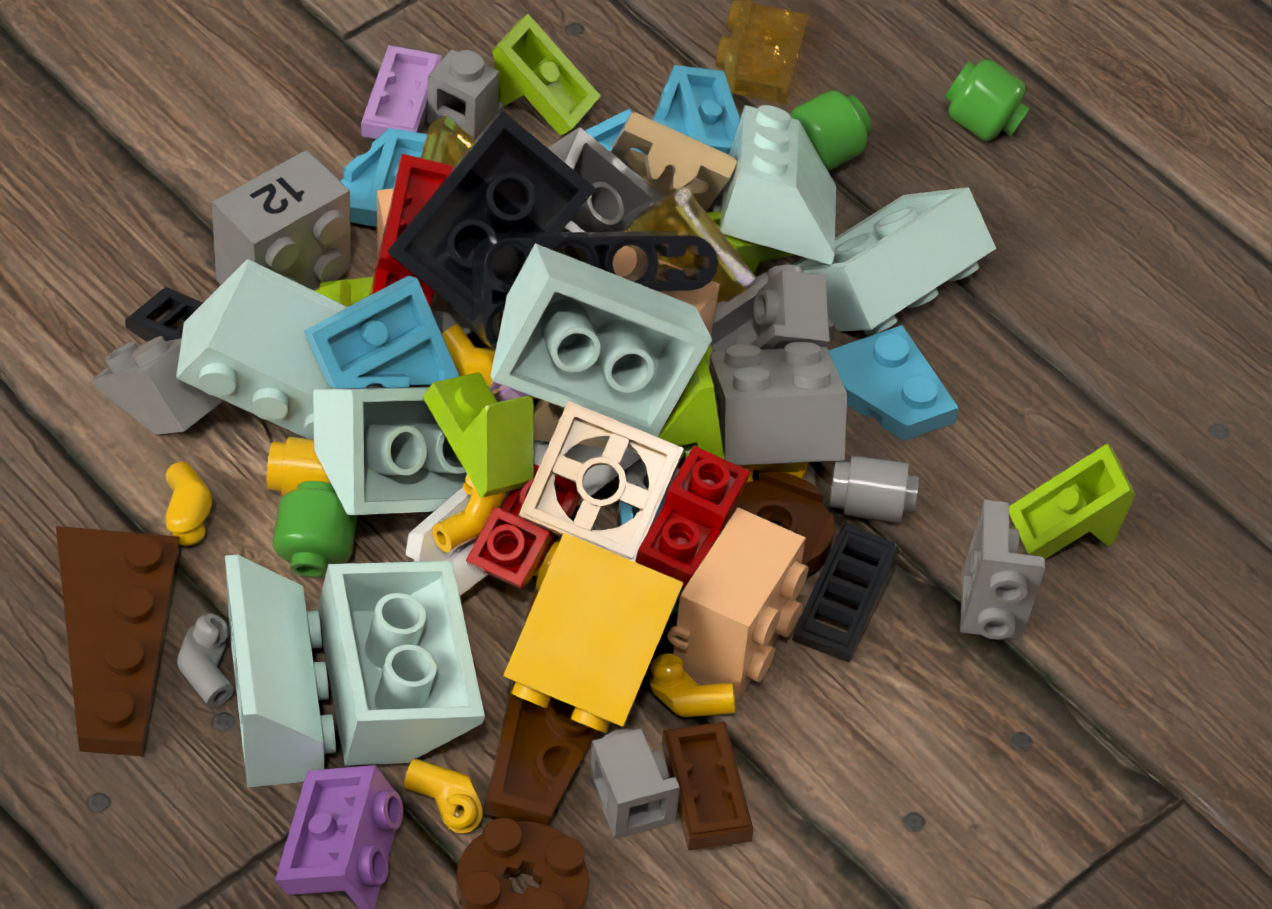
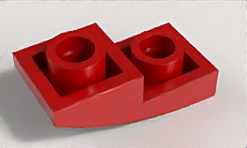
M694 445L667 491L664 506L638 548L635 562L683 582L682 586L686 587L725 528L748 481L750 471Z
M534 464L533 479L526 482L522 488L511 490L501 509L494 506L466 559L468 565L522 590L539 569L554 542L559 538L552 531L519 517L521 508L540 467ZM556 475L554 485L557 501L566 515L571 518L582 497L578 493L575 482Z

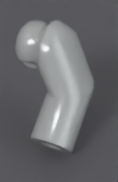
M205 614L200 616L195 625L191 626L187 631L178 654L177 665L180 672L206 705L210 708H216L224 704L234 691L232 684L218 668L225 649L224 641L229 635V627L221 617L214 614Z

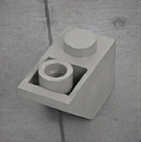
M159 336L142 346H137L135 341L126 343L104 359L108 367L91 379L98 391L156 435L183 432L224 401L176 379L182 338L165 341L162 336Z

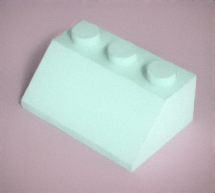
M745 105L729 153L730 156L737 160V164L730 180L723 188L719 233L831 265L835 256L836 185L799 120L792 119L786 111L774 106L762 105L759 108Z
M966 187L902 195L835 238V256L831 265L805 257L793 265L801 267L805 273L825 275L828 318L835 323V328L838 331L863 330L865 335H873L894 325L897 322L895 314L905 307L914 308L934 299L939 294L936 287L947 280L956 281L977 271L979 269L977 261L995 250L996 247L970 188Z
M535 243L507 295L490 376L493 382L565 408L568 401H571L658 437L708 349L712 338L696 306Z
M247 259L184 322L176 379L307 439H314L313 389L337 388L327 385L304 330L346 309L347 306ZM380 385V386H366V387H364V388H380L381 385Z
M429 387L313 389L314 451L347 515L432 512L463 487V483L466 482L465 477L468 474L422 397Z
M238 554L226 555L229 632L247 788L304 782L307 771L324 770V754L336 753L332 714L320 715L318 703L320 700H329L325 661L313 663L312 657L313 648H322L318 610L306 611L304 588L302 585Z
M452 561L328 564L317 610L319 612L322 642L345 766L409 763L412 759L418 758L481 725L485 714Z

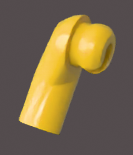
M181 461L172 464L166 472V482L172 489L173 495L165 514L167 530L172 532V536L180 537V545L192 546L199 543L205 536L206 529L203 521L210 512L212 496L209 488L192 465Z

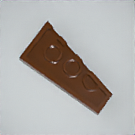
M56 526L79 751L144 757L181 551L180 537Z
M533 592L530 599L525 623L537 597V592ZM512 680L483 813L500 818H510L514 821H530L548 825L598 730L570 719L575 706L551 697L546 709L511 694L516 683Z

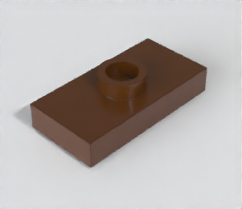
M726 722L663 730L661 743L670 778L676 777L680 786L677 808L688 850L752 841L753 825Z

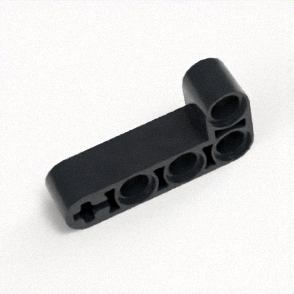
M680 231L498 233L489 235L480 241L474 250L472 260V322L474 332L480 341L496 350L498 339L493 334V320L499 312L504 310L507 295L535 243L556 252L563 247L572 246L577 253L579 261L615 275L616 273L613 268L615 254L622 247L631 245L637 256L636 266L630 274L622 278L655 291H690L703 288L711 282L716 274L718 266L717 253L711 243L702 237ZM513 247L518 256L517 269L508 278L497 279L492 269L493 258L501 249ZM686 251L694 254L693 264L684 265L683 270L666 264H659L657 256L658 254L664 257H681L685 255Z

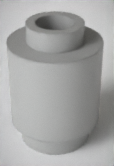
M851 455L850 461H835L829 507L844 509V516L901 523L903 511L913 513L915 511L919 477L908 475L909 463Z

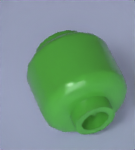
M983 59L976 65L968 61L944 97L951 102L948 108L949 117L984 141L995 139L1002 130L1011 136L1030 109L1021 103L1026 94L1027 87L1025 82L991 59Z
M828 90L797 106L790 113L792 119L800 121L828 172L856 158L866 149L867 136L871 133L872 129L871 121L862 103L853 95L846 96L840 91Z
M321 481L302 482L298 484L297 490L286 493L280 500L272 542L273 549L280 558L291 564L290 570L292 572L311 578L324 577L328 564H346L349 561L353 551L358 515H347L332 484Z

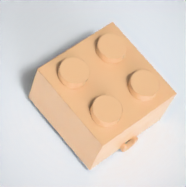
M739 507L736 509L681 593L677 627H672L667 634L669 641L674 645L673 654L683 660V670L694 680L705 685L733 682L735 699L739 700L752 679L760 682L764 678L774 657L775 648L772 647L779 635L786 638L790 636L802 612L803 604L796 601V598L805 583L809 570L808 566L802 564L805 537Z

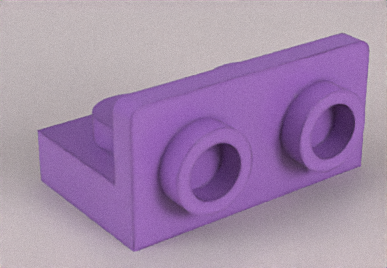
M376 765L307 771L275 879L287 895L345 891L359 909L375 908L381 884L385 882L388 875V858L395 832L403 820L402 799Z

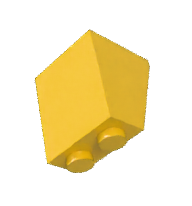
M564 532L503 675L516 682L511 694L546 709L551 697L575 706L570 719L605 734L611 722L623 727L683 582Z

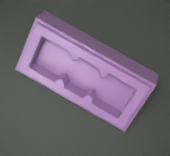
M388 45L361 122V136L377 139L388 128L420 133L427 114L428 75L442 61V55Z

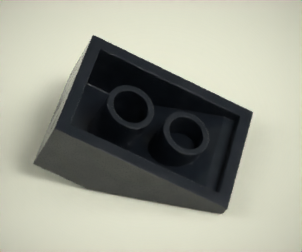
M501 111L495 115L390 246L387 253L472 322V260L474 250L480 241L489 235L498 233L561 232L596 188L508 114ZM513 247L503 248L496 253L493 258L492 269L497 279L508 278L515 272L518 266V256Z

